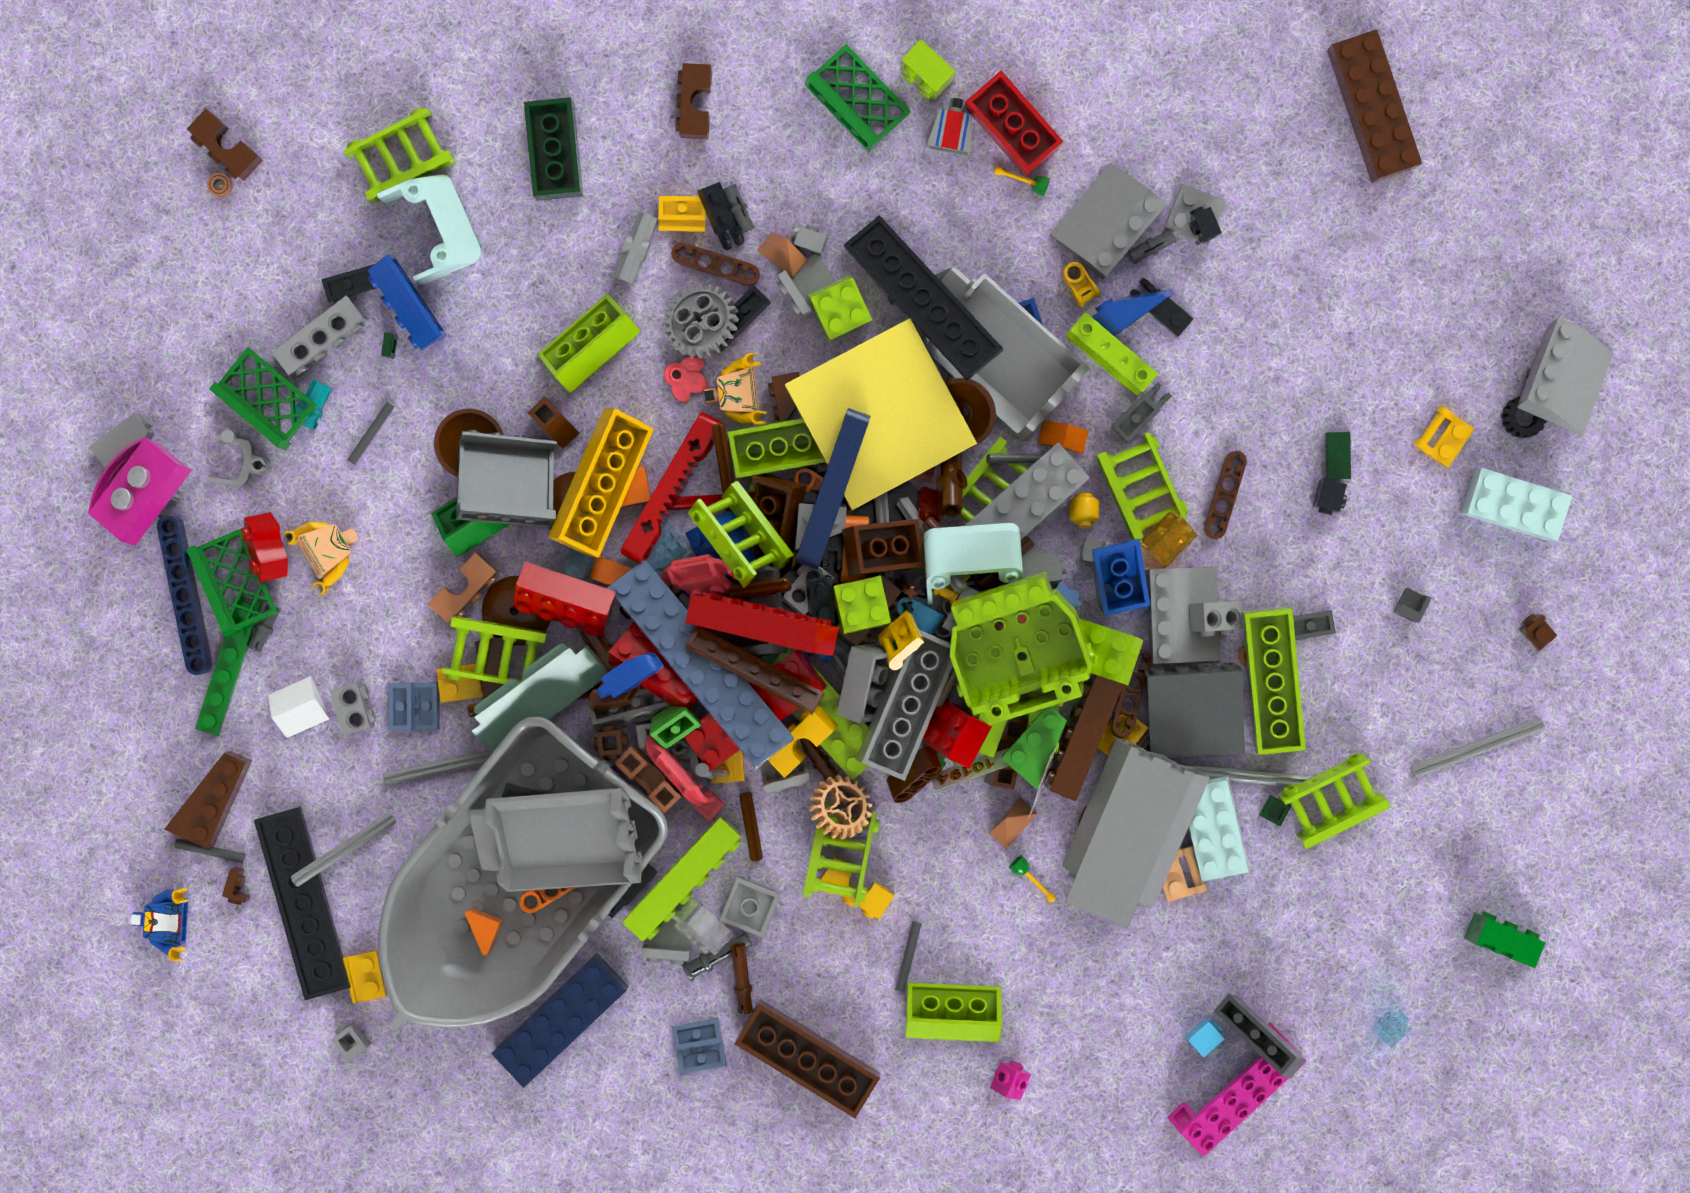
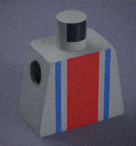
M951 98L949 110L939 109L926 149L965 156L971 155L972 114L963 113L965 100Z

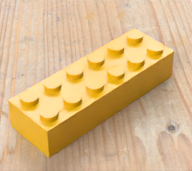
M603 408L548 538L587 557L599 558L654 428L616 408Z

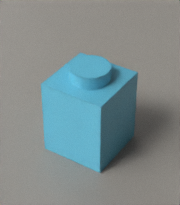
M1206 1017L1185 1036L1203 1057L1208 1055L1225 1039L1220 1034L1223 1029L1215 1020L1209 1022Z

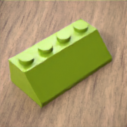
M607 293L537 355L557 380L571 393L590 375L598 371L605 362L615 356L628 342L632 341L641 331Z
M802 418L728 432L736 479L826 463Z
M908 983L906 1038L1000 1042L1002 1028L1001 987Z

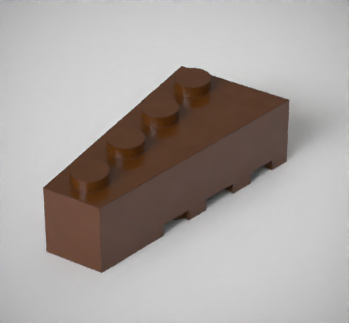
M767 473L752 476V485H755L753 502L791 552L794 553L793 545L797 530L798 505L804 499L806 486ZM758 544L754 545L756 558L764 556L765 554ZM793 557L784 568L779 570L780 578L790 571Z
M232 751L223 753L164 830L206 849L214 846L252 760Z

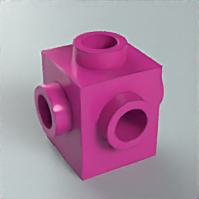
M1011 1061L1010 1064L1000 1062L990 1088L1006 1098L1021 1100L1028 1086L1031 1074L1023 1070L1024 1066L1018 1062Z

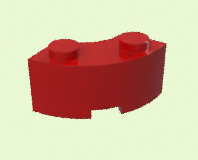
M268 512L244 517V527L241 528V536L247 544L250 556L249 567L252 574L256 573L260 582L287 577L288 557L282 544L280 525L273 514Z

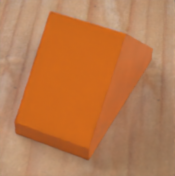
M1042 421L1038 444L1053 447L1056 443H1059L1065 450L1084 454L1088 430L1065 423Z
M640 465L636 471L620 508L647 503L652 496L647 470Z
M471 908L464 913L481 953L485 956L492 951L504 920L476 908Z

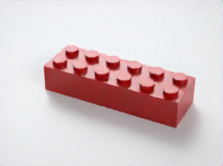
M701 592L700 596L691 595L685 621L688 624L810 653L831 656L834 653L839 627L831 625V620L810 617L805 614L793 613L783 609L771 608L766 605Z
M796 649L774 665L820 691H823L827 686L801 650ZM749 683L780 721L798 709V707L753 683ZM708 713L700 719L702 722L701 726L684 738L701 761L708 765L710 772L737 753L739 748Z

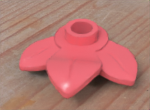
M686 357L680 363H671L665 368L664 379L671 385L672 394L677 400L687 403L690 398V392L700 393L704 389H708L707 380L699 373L705 364L702 359ZM674 370H677L680 373L678 379H675L672 376Z

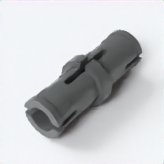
M733 184L724 188L723 190L731 207L730 212L734 214L742 233L755 228L746 209L748 206L746 203H743L737 185Z
M1168 229L1154 238H1147L1145 243L1128 250V253L1133 263L1136 264L1152 254L1154 256L1159 254V250L1172 243H1176L1177 240L1172 230Z
M269 604L266 605L264 612L271 610ZM278 614L255 624V632L247 647L252 650L255 647L257 652L262 651L268 635L273 632L272 627Z

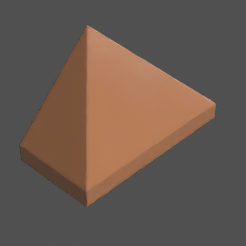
M773 232L757 249L759 253L782 271L786 270L791 278H794L808 262L787 238Z
M1019 798L989 834L1007 849L1037 813L1033 810L1030 815L1032 808Z

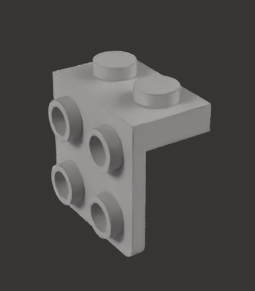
M817 254L807 259L808 262L794 278H791L786 270L777 275L779 282L776 283L783 295L788 293L792 299L789 304L796 314L801 313L803 318L814 312L807 295L836 281Z
M799 739L798 746L800 750L804 753L801 741ZM806 757L785 778L768 760L759 766L765 794L770 792L779 793L784 788L800 787L811 781Z
M677 909L676 914L667 923L663 920L659 924L661 927L660 931L651 940L648 938L644 940L641 957L647 958V962L654 963L661 962V959L670 960L671 964H684V961H689L694 913L691 910Z

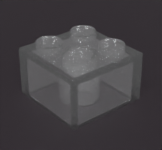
M692 897L672 917L676 922L674 927L687 938L692 937L693 939L690 942L704 954L710 952L715 956L734 935L701 902Z

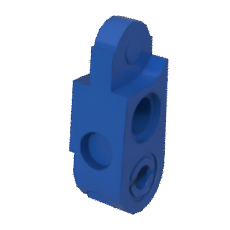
M655 653L642 654L628 659L601 677L604 685L599 687L596 692L601 699L610 694L615 698L622 693L630 691L660 671L664 665Z

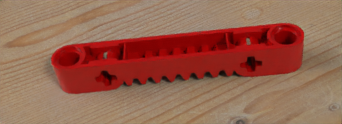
M704 412L699 414L621 548V554L640 564L643 560L648 559L661 536L662 527L660 523L665 524L662 516L670 515L667 507H675L671 500H679L680 497L676 492L684 491L681 483H689L686 475L694 474L691 467H698L697 462L704 460L714 445L712 426L724 424L723 422ZM699 444L700 450L695 449L693 451L691 447ZM652 526L654 529L652 532L649 530L646 532L644 527Z

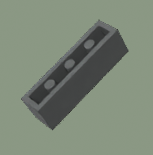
M1228 994L1214 1010L1225 1023L1281 1076L1292 1078L1306 1061L1239 996Z

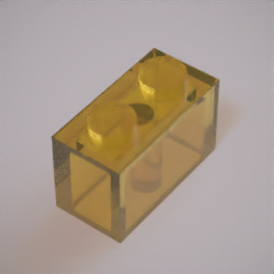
M1171 509L1140 540V545L1155 562L1165 568L1198 535L1183 517Z

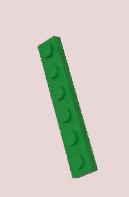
M242 596L238 605L250 609L254 599ZM258 601L254 611L260 612L263 602ZM236 608L233 615L235 624L245 621L248 612ZM256 623L236 631L232 636L224 638L195 729L215 736L220 735L248 649L247 645L251 640Z

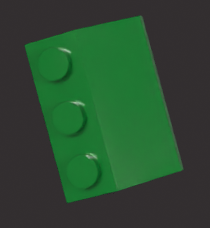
M457 497L431 513L443 541L456 557L468 552L471 548L510 525L456 519Z

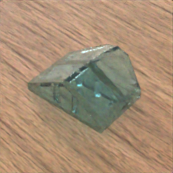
M665 519V524H660L662 527L661 536L646 560L654 571L663 572L665 568L671 565L672 561L685 559L692 553L687 542L667 519Z

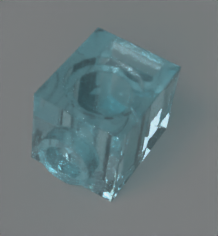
M1392 1008L1371 1026L1374 1032L1390 1048L1396 1045L1412 1029L1407 1024L1409 1019L1400 1010L1396 1013ZM1397 1021V1028L1394 1031H1388L1389 1023Z

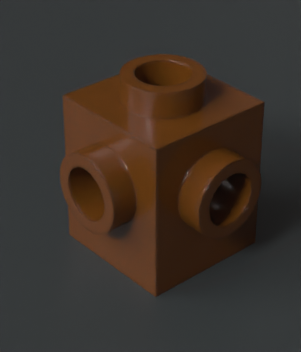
M616 725L602 726V730L596 733L597 737H593L595 751H598L599 756H605L606 759L620 758V754L625 752V747H628L627 733H623L622 728L617 729ZM609 737H614L616 739L615 745H610L608 743Z

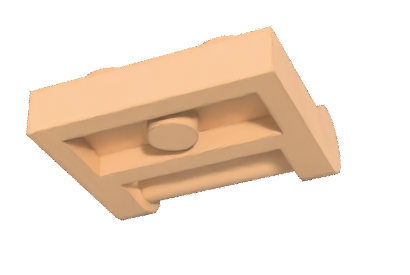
M1193 845L1185 846L1178 850L1162 887L1167 902L1208 890L1206 883H1203L1201 880ZM1185 856L1194 886L1187 887L1178 857Z

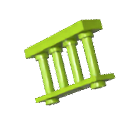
M421 107L415 109L410 113L411 116L362 141L360 139L354 140L347 145L348 148L343 150L349 158L356 157L370 185L368 187L369 190L364 193L372 204L380 201L377 193L410 179L430 176L456 162L449 150H441L426 120L433 116L428 108L423 109ZM417 124L433 153L431 155L432 158L425 162L419 159L405 131ZM395 135L398 136L412 164L410 166L411 169L405 172L399 171L385 143V140ZM375 145L391 174L389 176L390 179L383 183L378 181L363 152Z
M1086 312L1065 336L1136 397L1140 392H1144L1158 375L1154 369Z
M1149 432L1142 435L1145 442L1113 456L1111 454L1107 455L1106 451L1095 456L1132 540L1144 538L1142 533L1145 532L1146 528L1175 515L1178 516L1180 521L1187 519L1186 513H1188L1185 502L1183 500L1179 501L1157 451L1160 448L1156 437L1154 435L1151 436ZM1149 450L1154 461L1153 464L1124 477H1117L1114 468L1117 467L1116 464ZM1156 472L1159 473L1164 485L1135 498H1126L1123 490L1126 489L1127 485ZM1168 493L1173 504L1172 507L1143 520H1136L1133 511L1136 510L1135 507Z
M1001 436L967 477L968 485L963 489V497L965 495L972 496L985 507L992 500L977 489L978 486L975 482L980 476L989 479L1002 491L1010 485L992 471L993 467L986 462L987 454H1009L1006 452L1008 449L1004 447L1008 442ZM1006 463L1020 475L1027 470L1021 463ZM964 507L961 510V514L958 515L967 523L975 517Z
M738 481L728 487L722 495V500L707 507L700 498L689 510L688 514L693 522L699 527L744 588L757 575L756 570L770 563L780 570L794 556ZM730 507L737 518L720 525L713 514ZM744 526L751 537L734 544L727 533ZM758 544L765 555L749 563L741 552Z
M453 615L450 627H455L457 636L451 667L444 666L442 673L447 674V678L453 680H461V677L505 684L509 680L515 679L507 677L513 643L517 639L526 640L525 644H528L524 671L534 663L537 646H540V643H545L547 632ZM470 630L479 632V636H481L475 671L460 669L466 634H469ZM493 634L503 636L502 640H504L498 676L484 673L490 638H493ZM522 674V679H521V680H520V679H516V680L519 681V683L524 680L523 674Z
M1363 753L1352 754L1347 757L1346 761L1297 785L1287 786L1283 789V792L1278 794L1285 805L1292 804L1303 828L1296 836L1306 849L1391 808L1388 800L1381 793H1374L1363 768L1371 762ZM1352 772H1355L1366 796L1364 801L1358 804H1353L1342 777ZM1332 782L1345 807L1344 811L1336 815L1332 814L1321 790L1322 787ZM1311 792L1324 817L1321 822L1315 825H1311L1299 799Z
M824 801L825 809L830 807V802ZM872 811L868 825L862 826V828L868 829L866 843L850 839H840V837L833 839L829 833L823 834V826L819 829L816 828L802 897L812 898L813 892L818 893L819 890L854 897L853 907L857 908L860 901H865L867 888L863 887L871 840L873 833H878L880 820L876 819V811ZM829 816L833 822L839 823L836 817ZM832 845L864 852L862 864L857 865L827 859L824 855H820L822 846ZM828 868L858 874L857 888L820 881V878H816L817 870Z

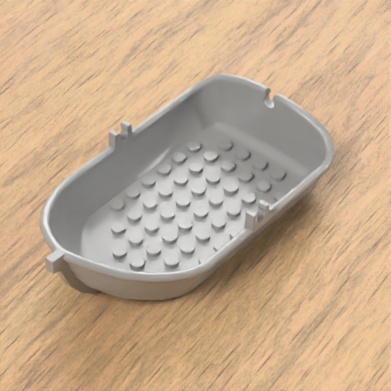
M527 717L517 723L457 798L447 806L442 816L435 821L433 828L397 871L388 888L381 913L378 948L384 985L391 1005L397 1012L396 1017L389 1026L397 1031L405 1021H409L418 1025L434 1027H468L506 1017L530 1005L547 991L632 885L631 883L576 887L538 911L527 913L520 906V898L527 891L507 892L498 884V871H483L481 869L469 817L470 810L484 809L486 807V799L502 798L506 782L547 794L621 788L630 798L631 807L628 808L629 820H634L638 838L635 839L634 844L636 852H641L643 871L660 850L667 837L668 825L660 808L611 768L614 765L613 761L606 758L601 760L552 721L543 717ZM547 889V891L551 895H556L558 889ZM528 895L527 904L531 907H536L537 898L533 895ZM471 908H476L504 920L492 951L485 956L481 953L464 913Z

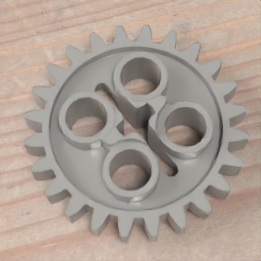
M701 283L698 290L692 285L690 286L689 293L683 289V297L680 298L675 295L677 303H669L668 305L672 308V311L665 312V315L669 318L663 321L666 327H668L664 330L668 336L667 340L682 355L688 354L693 358L697 354L702 359L704 352H706L711 357L713 349L719 353V346L721 344L726 347L728 346L725 341L726 338H734L730 331L738 329L733 324L739 321V318L734 315L738 312L734 306L735 302L726 291L723 292L720 287L714 288L711 284L705 288ZM709 303L706 308L702 309L705 304ZM689 315L688 319L683 321V319ZM719 321V323L713 327V324ZM700 333L696 339H693L696 334Z

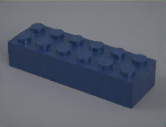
M596 953L499 1044L491 1054L524 1088L622 996L629 986Z

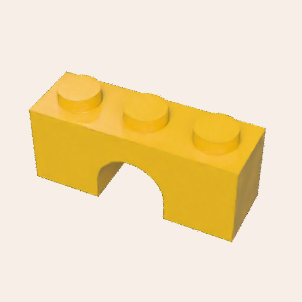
M819 705L813 715L804 712L800 716L802 722L798 726L793 723L787 729L794 737V740L768 759L784 778L806 757L798 746L800 738H806L818 747L839 726Z
M834 856L833 859H832V860H837V861H842V862H844L843 860L839 859V858L836 857V856ZM826 868L820 881L851 887L849 879L853 873ZM873 881L870 888L866 891L865 901H860L859 907L862 908L861 913L872 920L874 917L880 919L893 899L894 892ZM841 895L843 896L841 900L851 907L854 906V897Z

